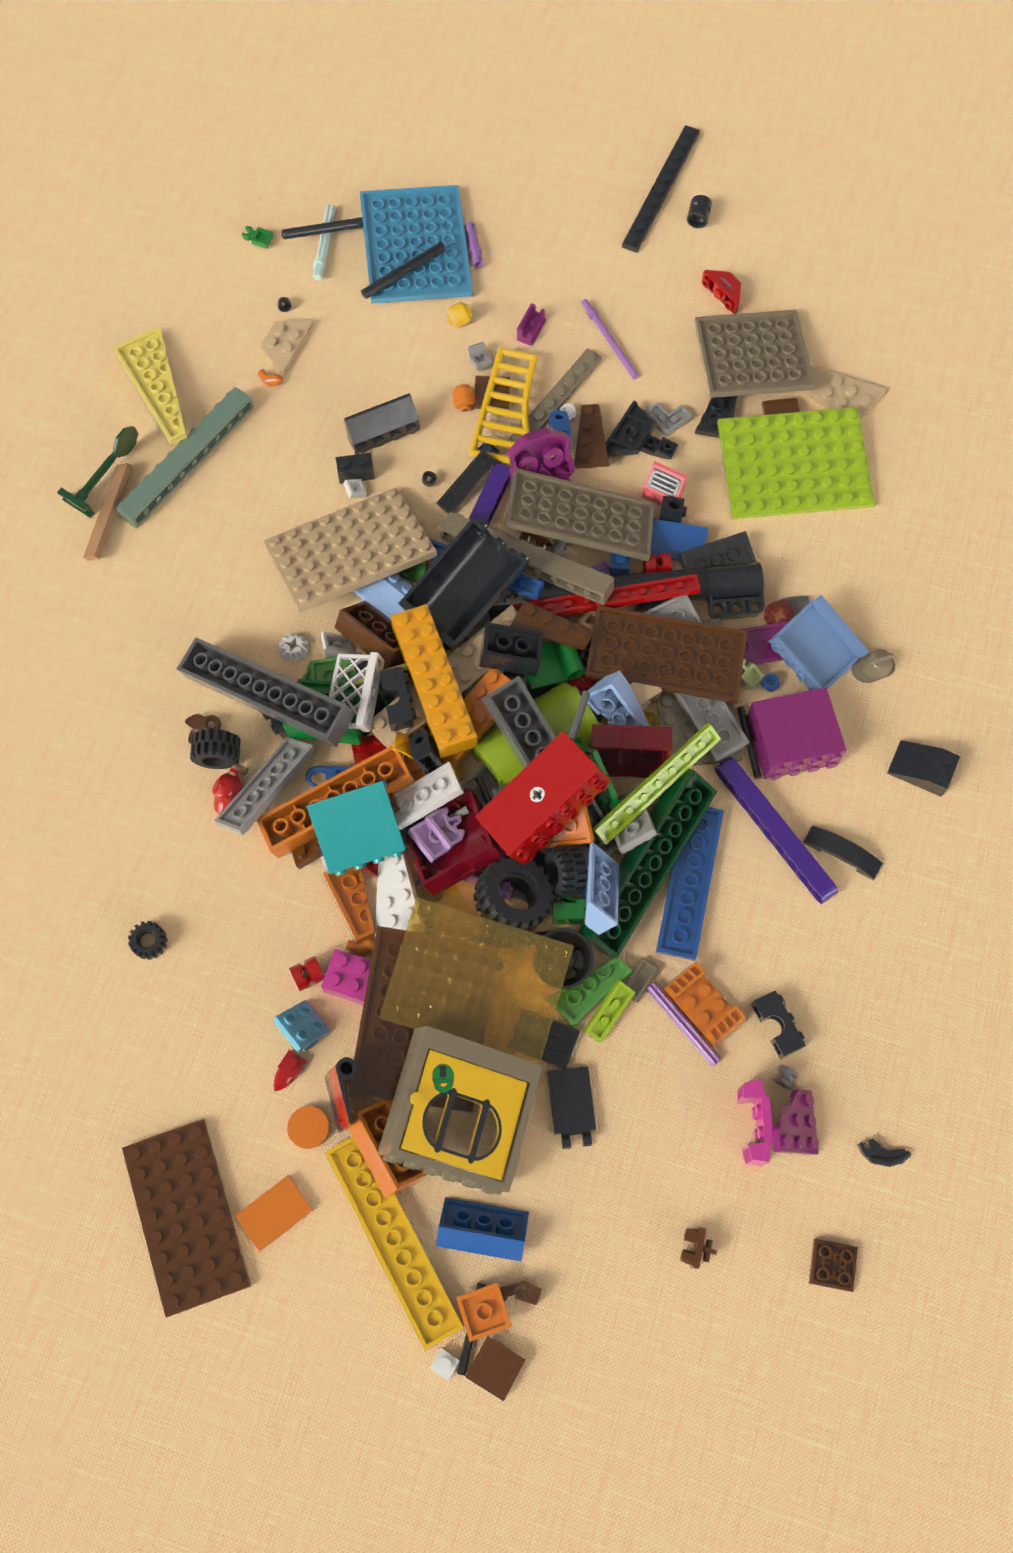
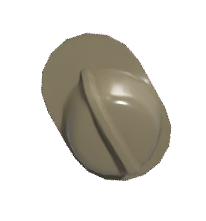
M882 649L868 653L852 665L853 676L862 683L878 681L892 675L895 670L893 654Z

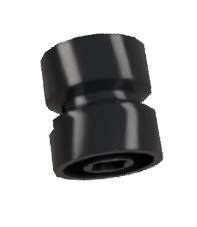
M696 195L691 199L687 215V223L691 227L703 228L708 224L712 201L709 197Z

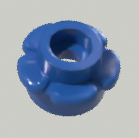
M767 674L763 677L761 685L767 691L773 692L780 686L779 678L775 674Z

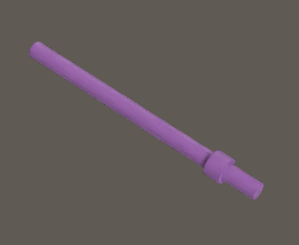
M587 299L582 300L581 304L587 311V316L590 320L594 321L634 380L637 379L639 374L599 318L597 310L590 305Z

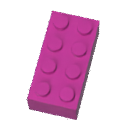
M335 949L321 989L324 993L363 1005L371 960Z

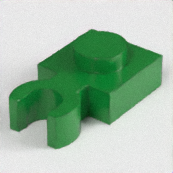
M246 226V232L248 233L242 232L244 240H251L253 245L264 249L269 247L274 238L273 232L259 227L255 231L251 226Z

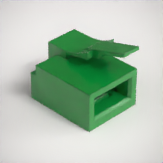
M566 896L559 898L561 901L568 903H553L552 925L583 924L586 899H572Z

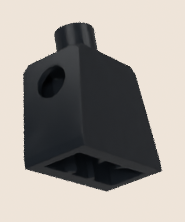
M424 727L417 728L415 735L409 738L414 762L428 775L445 763L438 754L433 737Z

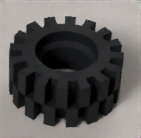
M142 921L140 926L136 924L134 926L136 929L130 930L131 936L128 935L130 940L128 945L131 947L132 952L144 960L145 958L152 960V957H159L157 954H163V948L166 949L167 947L165 943L168 942L165 931L157 923H152L151 921H147V923ZM151 933L155 936L154 944L147 948L141 946L142 936Z

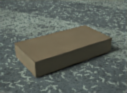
M643 957L625 984L636 992L632 997V1000L636 1003L639 1002L660 969Z

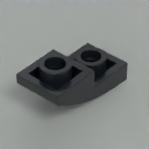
M651 435L641 449V452L671 460L679 444L665 437H662L660 440Z

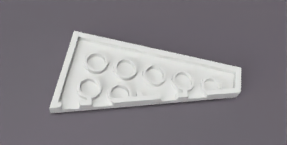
M405 850L403 855L393 858L391 854L385 856V860L378 863L375 935L377 926L427 934Z

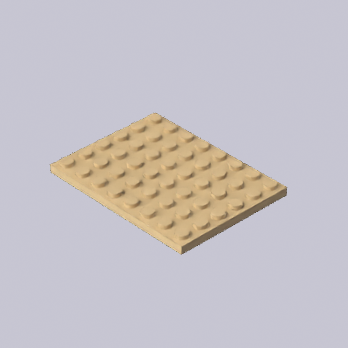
M396 487L263 540L300 613L438 556L433 544Z

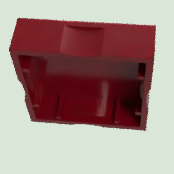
M592 724L589 747L598 751L609 777L648 778L671 756L672 727Z
M470 787L464 789L463 794L436 809L447 807L449 811L447 816L465 806L470 811V813L461 817L462 822L456 827L465 831L462 840L446 855L431 863L408 834L406 837L408 845L414 853L415 865L422 885L433 896L489 866L493 861H498V858L503 857L495 839L475 817L483 807L479 797ZM429 814L422 817L418 823L425 820L426 816H428Z

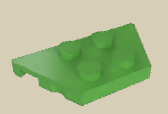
M337 657L311 660L307 666V672L303 675L302 679L332 681ZM343 660L341 667L344 670L352 663L350 660ZM355 668L347 673L350 679L358 674ZM343 676L338 682L346 683L348 680Z

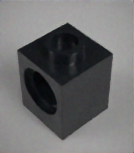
M663 496L659 520L681 523L682 517H686L687 507L684 506L685 499Z

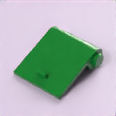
M550 641V643L542 642L541 664L537 675L525 676L532 690L577 679L584 675L586 670L576 648Z

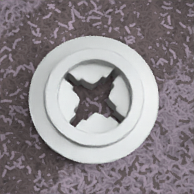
M298 632L297 634L289 633V635L283 636L281 642H279L281 656L289 661L302 659L309 649L305 636L300 635ZM296 641V645L298 647H294V649L291 652V648L289 645H293V643Z

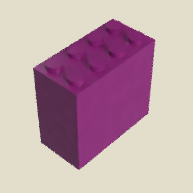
M827 687L755 701L750 706L747 719L764 779L771 778V780H776L784 775L796 776L803 771L815 772L823 767L827 769L834 768L839 764L847 751Z

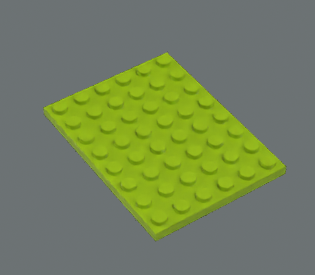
M858 407L718 419L717 425L732 520L870 508L875 505Z

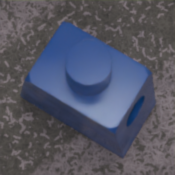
M555 409L549 414V428L567 433L570 437L571 446V426L568 413Z

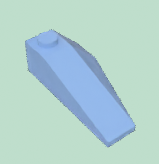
M620 671L605 676L587 691L590 693L588 705L596 714H602L607 718L610 725L649 726L631 685Z

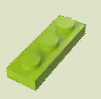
M617 980L583 1031L599 1043H602L636 992L620 980Z

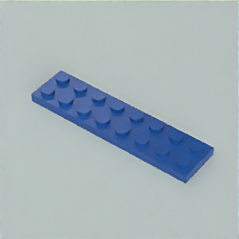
M712 807L707 808L672 867L656 953L692 961L696 960L724 810Z

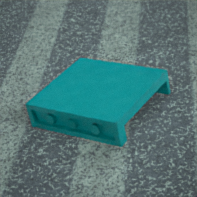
M386 780L307 805L329 874L335 873L336 876L347 873L348 868L354 867L357 870L366 867V863L370 861L376 864L384 861L385 856L392 854L394 858L403 855V851L408 848L407 845L405 846L386 789L388 787Z

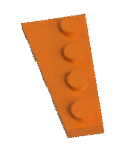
M354 867L348 868L347 873L336 876L335 873L323 872V877L356 943L374 936L375 930L361 868L357 870Z

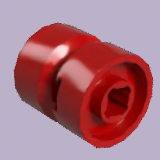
M654 553L650 554L648 561L643 560V573L672 571L670 553H659L657 556Z
M316 956L306 959L303 965L298 963L289 967L300 992L309 988L312 982L315 984L322 982L325 977ZM305 970H307L310 976L306 979H304L302 972Z

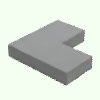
M659 402L644 410L647 416L655 422L656 428L665 437H668L693 420V415L683 404L670 413Z

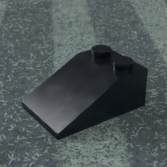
M900 740L887 774L941 797L949 787L960 756L943 748Z

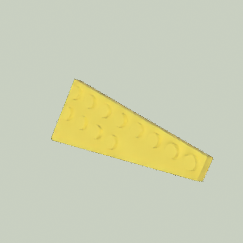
M158 326L113 347L115 354L170 444L173 445L187 438L160 327Z

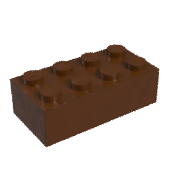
M366 601L340 609L334 628L343 636L347 637L367 655H370L371 652H378L385 660L383 666L385 669L405 663L391 620Z

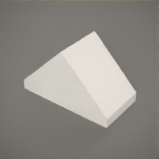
M321 632L326 658L337 657L338 654H355L353 642L347 637Z

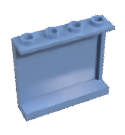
M822 594L813 598L769 640L772 649L780 654L784 659V663L792 668L796 673V677L808 687V691L825 687L828 689L859 658L866 656L870 652Z

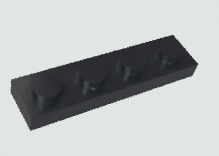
M482 449L436 504L447 514L453 512L496 461Z

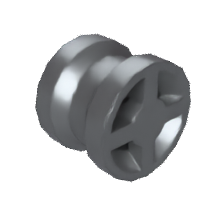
M780 1065L778 1068L779 1073L774 1076L773 1081L783 1088L792 1090L794 1086L793 1081L798 1078L799 1073L786 1065Z

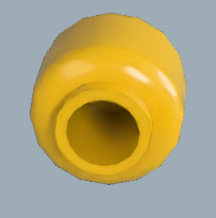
M461 301L448 308L449 314L446 315L450 325L454 324L455 327H461L469 323L473 316L468 304H464Z

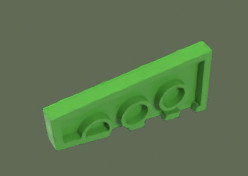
M619 957L614 958L596 968L580 985L570 989H560V991L553 995L550 994L545 999L574 1028L605 999L616 981L620 980L623 982L632 974V970Z

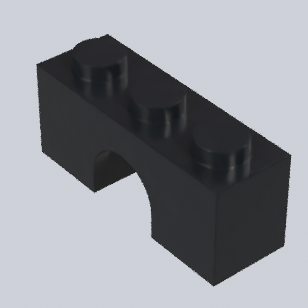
M402 666L379 671L384 695H396L399 697L396 704L386 706L391 731L414 727L413 720H416L417 717L415 708L410 706V702H413L411 690L407 691L406 685L410 684L408 672L404 673Z
M775 990L754 1000L751 1006L760 1023L768 1019L779 1023L781 1033L774 1037L771 1043L781 1060L802 1050L806 1046V1040L803 1033L795 1027L794 1024L796 1022L793 1015L787 1012L784 998L781 994H777Z

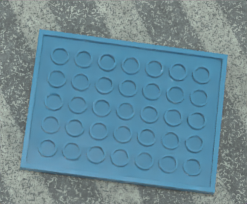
M458 185L360 191L369 285L435 244L442 242L445 245L444 252L372 295L371 304L473 297Z

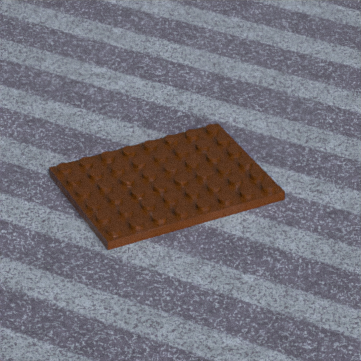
M377 926L354 1054L357 1072L350 1079L348 1093L393 1100L412 1035L416 1028L429 1026L483 1045L499 946ZM448 1095L440 1096L431 1106L445 1108ZM456 1096L452 1110L473 1113L474 1102Z

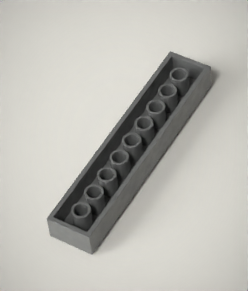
M195 637L177 667V670L186 678L334 747H337L355 715L342 702Z
M519 676L481 698L523 768L556 738ZM595 800L586 806L592 828L605 817ZM592 830L594 836L593 843L609 855L618 849L615 837L605 845ZM591 843L574 844L582 851L588 867Z

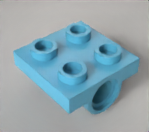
M306 1000L275 1016L273 1022L297 1052L301 1050L304 1052L308 1051L330 1032V1029Z

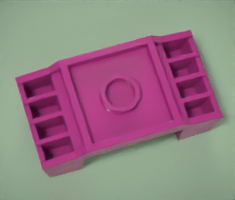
M758 1079L745 1082L738 1089L737 1104L754 1103L752 1119L756 1120L757 1128L754 1129V1140L758 1144L746 1145L742 1148V1154L745 1164L763 1166L770 1162L773 1126L770 1098L764 1092L762 1080Z

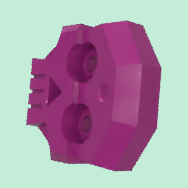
M546 427L523 434L506 451L511 464L509 468L511 482L514 468L571 481L569 477L574 472V464L569 454L570 437L565 432Z

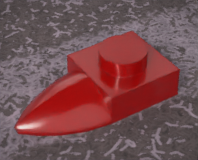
M290 1049L277 1066L278 1070L273 1084L275 1092L289 1086L307 1063L304 1058Z

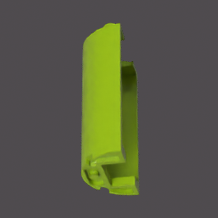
M561 682L534 699L556 737L562 731L569 735L581 696L576 686L571 687L569 684ZM588 703L577 733V738H580L582 744L589 747L592 724L602 725L597 721ZM497 725L489 729L477 742L478 746L469 751L477 763L480 761L484 763L498 780L499 786L511 782L524 769Z

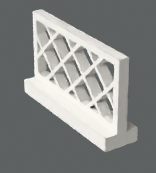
M371 652L370 655L338 654L329 697L335 699L339 694H342L345 699L341 702L344 704L348 703L351 710L356 713V723H350L349 729H361L363 732H370L381 681L379 671L383 670L385 661L378 652ZM350 660L352 664L343 670L341 667L342 661ZM363 660L368 661L367 667L361 671L357 665ZM356 667L359 673L350 679L347 673ZM345 676L348 682L339 687L338 680ZM363 677L364 684L357 689L354 682ZM352 685L355 691L346 697L343 691ZM359 694L361 697L360 702L353 706L350 700Z

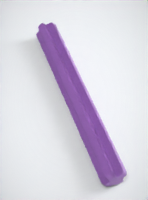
M656 982L651 983L647 987V991L710 1065L715 1066L721 1060L718 1054Z

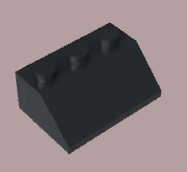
M486 622L479 667L536 676L541 664L543 632Z

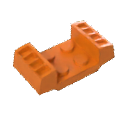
M693 962L662 989L699 1033L715 1048L745 1022V1015L736 1005L732 1007L704 976L706 971L697 962Z

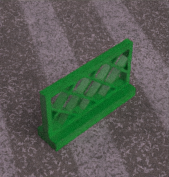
M576 737L575 742L608 776L598 751L584 746L581 739ZM612 782L609 783L604 791L599 792L594 797L600 810L610 813L620 803Z

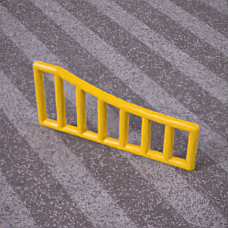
M506 348L498 349L469 449L470 456L476 457L479 454L480 450H477L479 442L510 448L515 443L481 435L483 427L519 435L530 433L528 418L529 398L538 361L536 354ZM503 355L530 360L529 367L501 363ZM499 369L527 375L525 382L497 376ZM495 384L524 389L523 397L493 391ZM491 398L522 404V412L489 406ZM487 413L522 419V428L486 421ZM487 452L495 461L510 464L508 456Z

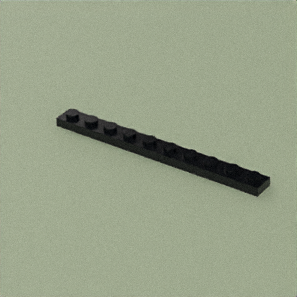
M687 125L684 126L622 243V248L638 253L699 137L700 130Z

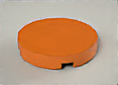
M304 1106L297 1109L291 1115L287 1125V1132L290 1140L296 1146L302 1149H314L326 1140L330 1124L322 1110L314 1106Z

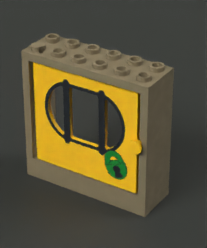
M429 1026L414 1029L377 1154L384 1156L383 1161L393 1164H402L403 1162V1167L412 1170L423 1169L422 1173L440 1176L443 1180L449 1182L462 1183V1186L481 1189V1192L487 1194L501 1195L502 1192L509 1193L543 1066ZM447 1094V1101L435 1143H433L426 1131V1115L431 1104L440 1096ZM456 1096L481 1105L468 1155L442 1147ZM490 1109L497 1122V1136L489 1151L482 1156L476 1157L487 1112Z

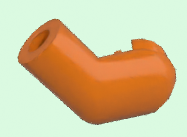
M264 369L258 372V376L267 386H277L283 383L281 375H268Z
M369 937L361 943L349 940L346 950L359 955H365L373 950L375 938Z

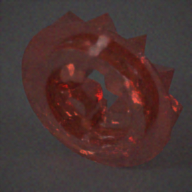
M784 601L770 603L764 611L766 624L776 623V616L773 614H777L780 608L782 609L781 615L785 618H780L777 623L790 621L794 617L792 607Z

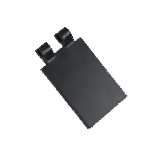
M588 1066L547 1071L554 1135L561 1134L562 1149L571 1148L570 1136L582 1134L583 1147L592 1146L590 1131L596 1130Z

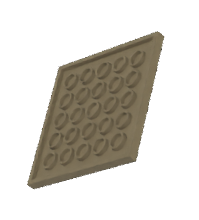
M797 310L695 317V327L710 398L815 389V381Z

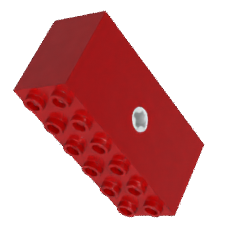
M562 731L475 817L508 856L524 865L533 860L535 854L540 849L545 848L554 835L561 833L564 826L569 821L574 820L581 809L590 805L594 797L599 792L604 791L612 780L571 737Z

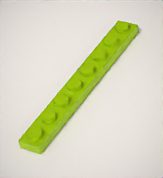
M707 723L592 828L602 843L607 845L721 740L711 724Z

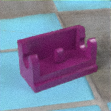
M530 304L517 328V341L533 346L546 322L545 310L543 308L539 313L536 311V305Z

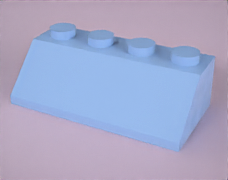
M395 573L353 592L391 620L390 615L405 611L398 603L413 586Z
M592 842L589 847L585 924L599 935L618 925L619 864Z

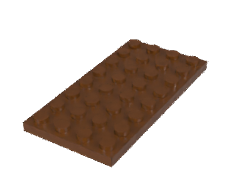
M597 605L585 677L601 680L605 676L620 671L629 684L635 682L660 687L662 691L737 704L748 631Z
M202 1119L122 1147L165 1318L251 1287L205 1120Z

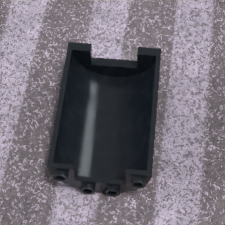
M472 518L398 603L405 611L427 604L441 642L449 649L451 648L452 651H455L527 568L530 561L524 553L521 552L519 554L513 548L509 550L506 547L507 544L501 538H494L487 530L489 526L481 519L477 521L475 518Z

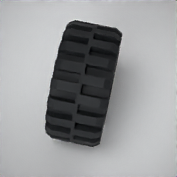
M503 856L498 858V861H493L478 878L474 887L476 892L473 894V900L477 901L475 904L476 911L481 912L479 917L482 921L486 920L489 923L487 925L489 928L498 929L497 933L503 935L507 932L508 936H515L516 934L519 936L525 935L527 932L533 931L551 912L555 896L552 895L554 887L553 884L550 885L549 883L551 881L549 875H545L543 867L535 865L536 862L534 860L523 865L510 856L506 858ZM512 882L520 886L527 895L528 909L521 910L509 906L500 894L499 883Z

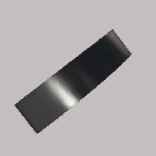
M811 826L803 841L804 844L819 852L823 850L857 868L856 872L873 881L883 864L874 855L850 840L816 826Z

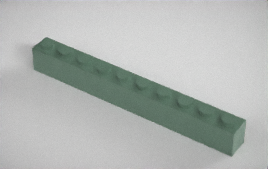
M237 387L229 391L214 406L213 410L208 415H205L196 427L191 429L187 438L181 440L167 454L166 458L161 463H158L154 470L145 476L142 482L136 488H133L130 494L118 504L116 509L120 518L137 529L254 408L251 397Z

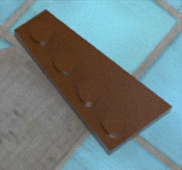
M588 404L581 407L574 461L576 469L610 466L599 404Z
M523 601L510 625L543 632L544 642L550 643V641H554L563 646L582 650L586 649L593 635V631L527 601Z

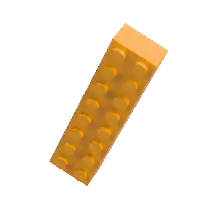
M425 604L390 615L395 636L440 758L477 747L476 732L428 605Z

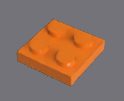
M498 1282L456 1297L470 1342L512 1327Z

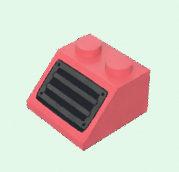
M654 461L644 484L642 497L659 505H662L663 496L682 498L687 475Z

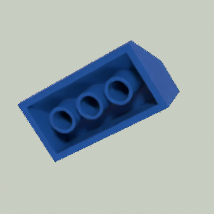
M445 1197L438 1226L436 1247L522 1262L529 1212Z

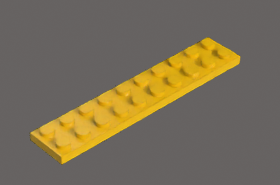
M353 1136L326 1151L325 1154L424 1350L426 1351L463 1329L464 1327L395 1194L385 1199Z

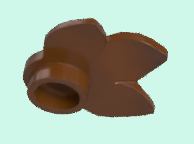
M194 714L185 720V723L192 728L188 737V743L190 744L192 735L195 732L206 729L220 730L221 721L215 715L205 717L201 714ZM211 721L214 722L215 727L209 728L208 723Z

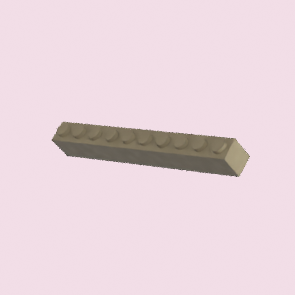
M450 512L439 527L441 539L452 542L470 519L465 518L461 514ZM493 527L487 528L494 538H501L507 544L506 547L509 550L513 548L519 554L522 552L530 559L529 565L523 571L528 575L601 605H605L614 590V577L607 573L596 571L590 566L586 567L575 560H569L540 546H535L525 540L512 537L508 533L497 531Z

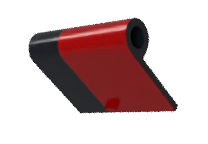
M349 1057L340 1059L325 1077L338 1133L343 1132L354 1124L344 1085L356 1074L357 1064Z

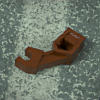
M524 1280L516 1284L500 1287L504 1302L508 1299V1296L515 1295L517 1300L537 1305L542 1292V1288ZM522 1286L530 1287L527 1298L519 1295L517 1292Z

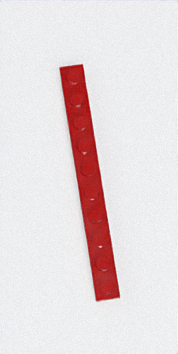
M697 574L614 587L605 605L577 594L529 601V603L558 616L597 611V605L615 608L699 594L700 585ZM522 603L511 605L519 611Z

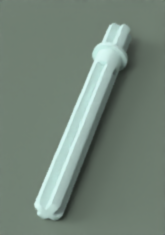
M333 204L326 206L323 223L334 221L336 209ZM331 233L321 234L316 260L313 262V278L315 280H321L323 271L326 269L325 262Z

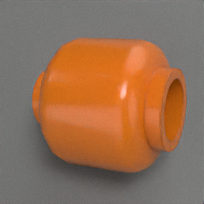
M460 384L452 392L455 408L461 409L462 412L470 411L476 402L474 389L469 384Z

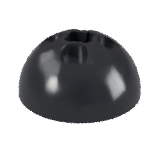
M559 928L546 933L538 941L533 954V963L536 973L547 985L558 989H570L580 985L587 979L593 968L594 954L589 941L581 933L569 928Z

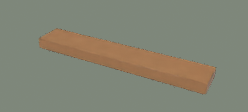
M129 463L117 465L83 556L87 561L100 559L117 512L116 508L121 501L132 470V465Z

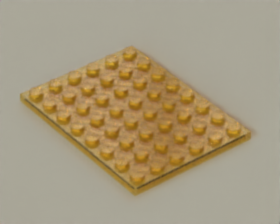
M416 897L379 1018L413 1029L429 1026L540 1065L574 946Z

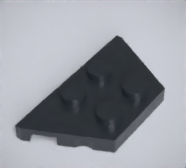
M634 400L606 441L608 457L639 454L656 428L655 422L647 416V413Z

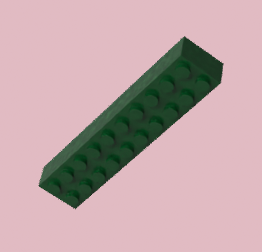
M688 769L666 789L651 811L650 815L657 835L639 844L634 849L627 851L619 864L618 925L598 935L588 928L584 921L578 931L586 937L591 945L605 955L614 958L619 957L718 792L695 770Z

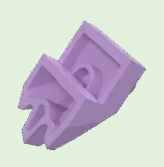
M447 807L432 812L426 816L425 820L413 826L407 832L431 863L452 850L462 840L465 833L463 829L456 828L462 822L461 816L448 817L449 811Z

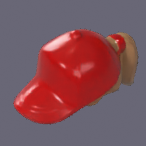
M235 763L228 773L217 778L212 788L214 809L217 814H220L244 787L242 775L248 774V768Z

